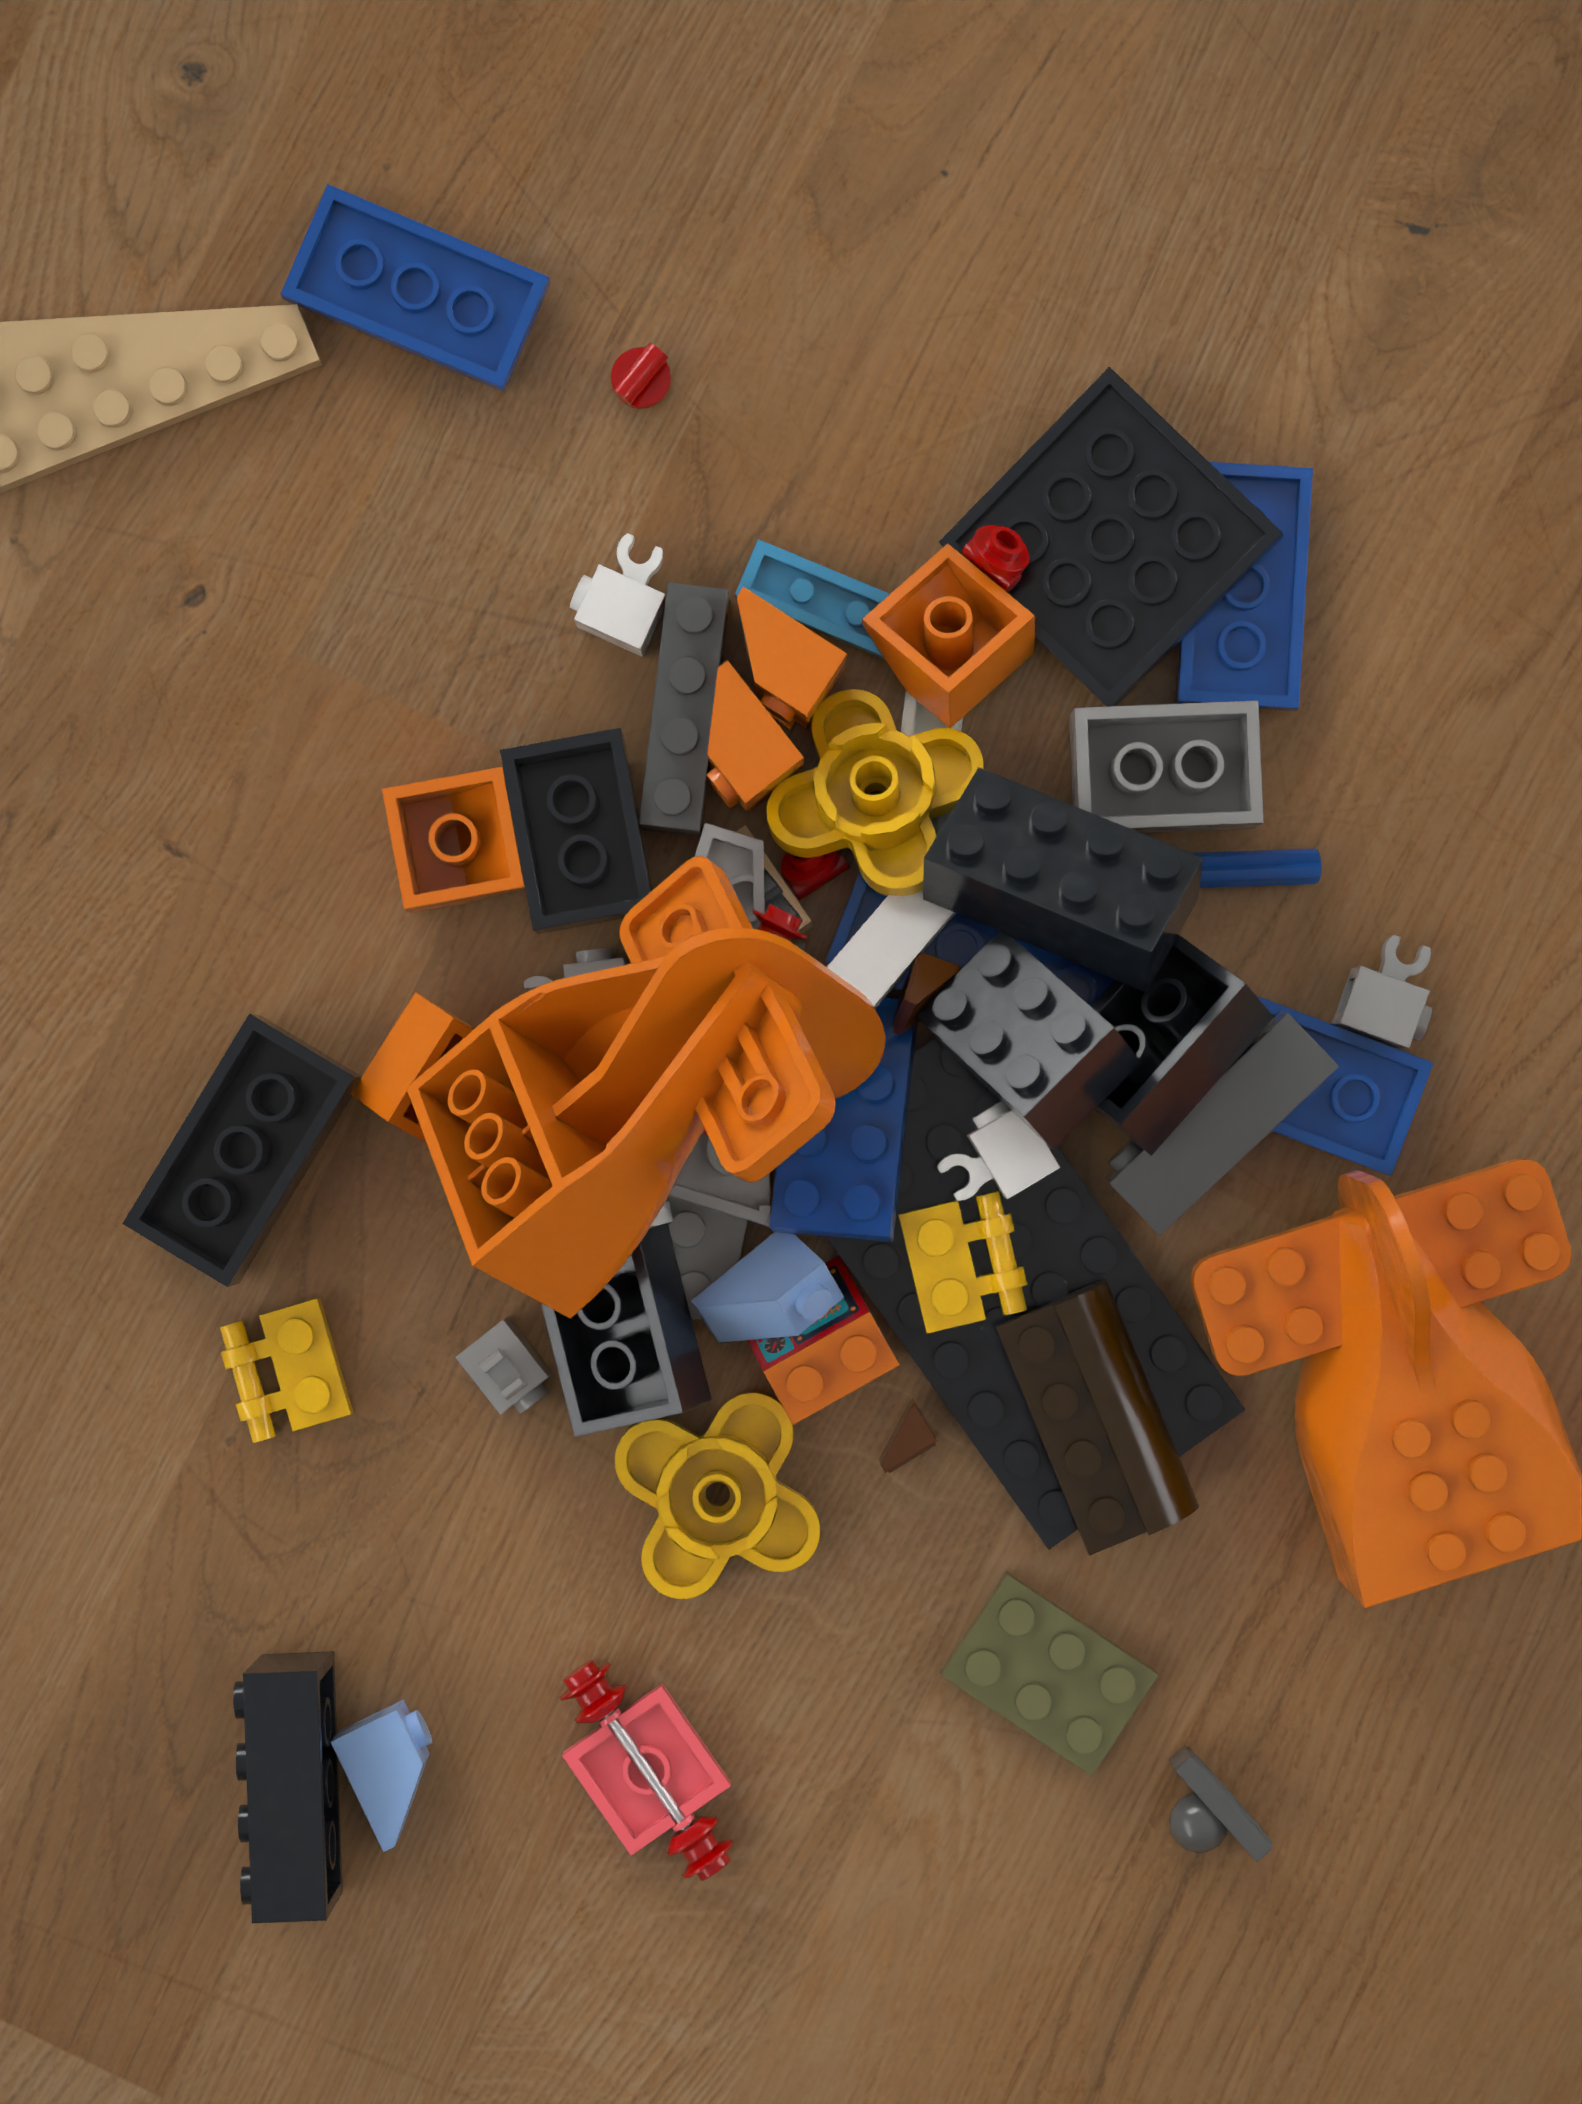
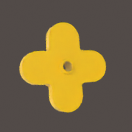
M848 689L834 693L821 703L812 719V736L819 758L818 767L785 779L773 790L767 803V820L770 833L779 847L798 857H818L843 848H849L853 851L863 879L876 892L885 896L916 894L923 890L924 857L937 837L931 820L952 812L978 767L984 769L982 753L970 736L952 728H934L907 737L902 732L897 731L886 704L870 692ZM873 791H881V792H883V793L878 794V795H868L869 793H871V792H873Z
M759 1391L742 1392L731 1397L720 1407L706 1433L703 1435H697L671 1420L657 1418L634 1424L620 1439L615 1453V1469L621 1484L632 1495L658 1510L659 1516L645 1539L641 1561L647 1580L663 1595L675 1599H689L703 1594L716 1582L731 1556L739 1555L768 1571L787 1572L802 1566L814 1554L820 1539L818 1514L812 1503L805 1496L781 1483L776 1478L792 1446L793 1424L780 1401L775 1397ZM720 1482L728 1487L730 1496L726 1502L715 1504L708 1499L706 1490L712 1483Z

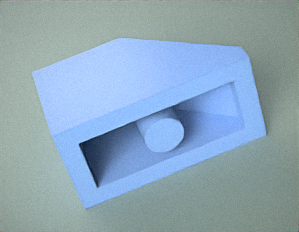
M774 1232L692 1299L691 1303L711 1335L721 1343L799 1336L815 1321L822 1318L844 1296L824 1261L795 1234Z
M404 1699L339 1730L331 1740L337 1757L383 1852L395 1847L402 1834L430 1754L426 1746L432 1743L430 1731L421 1713L418 1710L410 1713Z

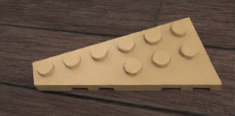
M298 304L0 322V494L322 366L323 364Z

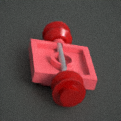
M592 1659L587 1661L563 1679L568 1689L559 1698L561 1701L575 1699L580 1705L581 1710L575 1719L576 1723H595L599 1720L600 1726L563 1751L562 1757L631 1856L672 1828L676 1833L671 1837L667 1854L668 1856L683 1854L688 1864L682 1876L689 1878L696 1874L701 1881L710 1878L729 1863L731 1859L726 1852L734 1842L732 1839L721 1841L716 1839L712 1833L718 1821L716 1816H699L695 1818L692 1813L731 1787L730 1779L663 1682L621 1711L618 1706L622 1703L626 1686H610L605 1678L611 1666L609 1662L597 1667Z

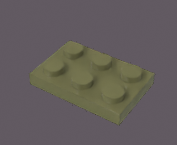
M1007 1571L940 1671L942 1677L1091 1776H1093L1159 1676L1157 1671Z

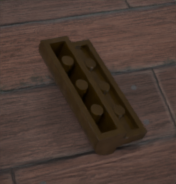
M1106 1279L1050 1301V1304L995 1326L1089 1556L1141 1534H1154L1183 1520L1199 1508L1191 1484Z

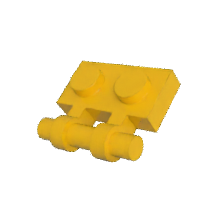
M999 1191L976 1196L981 1220L964 1224L957 1200L898 1214L927 1334L986 1320L981 1300L982 1295L998 1292L1003 1315L1027 1310L1022 1289L1023 1286L1028 1285L1024 1267H1017L1009 1234L1015 1231L1011 1213H1004ZM986 1239L994 1273L976 1277L968 1242Z
M321 1298L259 1315L265 1334V1339L249 1343L243 1320L220 1327L226 1348L225 1351L221 1352L225 1369L232 1368L241 1400L240 1403L236 1404L240 1421H247L253 1443L276 1436L270 1413L286 1409L292 1431L354 1413ZM271 1356L280 1391L264 1395L255 1361Z

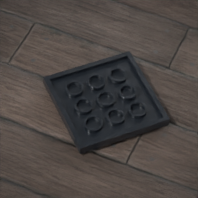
M1108 367L959 520L939 543L942 547L948 543L963 555L961 551L964 546L973 538L976 531L983 526H1004L1014 530L1022 538L1028 549L1029 563L1021 573L1020 581L1008 594L1035 615V638L1106 707L1117 706L1283 538V532L1114 370Z

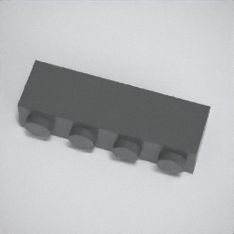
M668 582L639 825L642 830L701 837L709 780L706 774L710 772L707 753L718 667L723 663L730 605L728 589Z
M1281 1010L1152 1156L1132 1140H1129L1108 1161V1164L1114 1170L1106 1176V1179L1161 1236L1325 1081L1339 1065L1289 1013Z

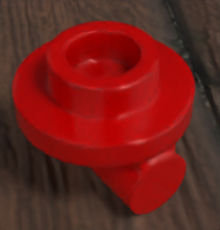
M649 343L646 348L637 347L625 351L617 358L612 367V391L620 401L632 408L646 409L657 405L665 398L671 385L670 369L666 362L668 356L652 343Z
M986 525L979 528L961 551L971 563L1007 593L1020 581L1021 573L1029 563V552L1022 538L1014 530L1004 526Z
M839 850L812 858L798 857L787 852L781 863L782 874L799 901L850 868Z

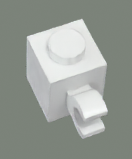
M627 533L622 537L617 547V559L623 570V575L599 564L593 578L583 575L572 597L570 608L577 611L574 618L577 628L643 657L665 610L666 595L647 586L652 576L662 566L663 549L656 546L652 551L651 558L646 563H634L629 558V552L634 545L635 538Z
M1003 1102L995 1104L972 1118L978 1129L966 1136L979 1157L971 1158L963 1154H952L942 1159L937 1165L940 1173L946 1172L951 1167L957 1165L963 1166L968 1171L969 1181L967 1185L953 1193L957 1201L972 1197L984 1183L991 1179L995 1182L1002 1196L1009 1199L1060 1168L1047 1144L1009 1110Z

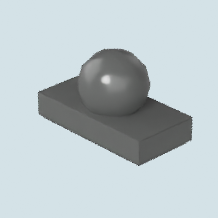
M1184 1745L1169 1759L1175 1771L1195 1792L1179 1799L1171 1810L1169 1818L1170 1833L1177 1844L1188 1851L1196 1853L1209 1852L1220 1846L1229 1830L1256 1862L1273 1849L1271 1846L1273 1842L1263 1828L1190 1747Z

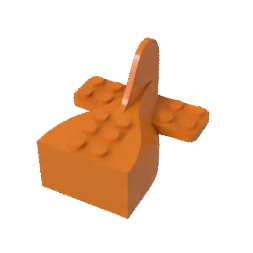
M703 856L692 857L682 864L625 915L619 934L631 964L555 980L520 995L493 1012L406 1088L472 1266L570 1319L604 1288L645 1237L704 1129L725 1170L745 1182H757L823 1130L831 1121L835 1112V1099L853 1091L866 1081L875 1071L883 1056L885 1031L881 1019L870 1000L858 989L790 941L766 931L753 929L726 873L722 868Z
M1524 1158L1511 1159L1393 1196L1388 1186L1380 1178L1355 1170L1340 1175L1338 1179L1340 1209L1334 1211L1331 1216L1209 1254L1199 1259L1194 1265L1190 1276L1191 1286L1212 1354L1221 1368L1229 1374L1244 1376L1303 1358L1295 1398L1294 1414L1299 1454L1337 1578L1364 1608L1582 1540V1473L1554 1397L1543 1373L1531 1354L1516 1336L1481 1303L1497 1296L1555 1279L1562 1275L1570 1265L1572 1258L1571 1246L1549 1175L1539 1163Z

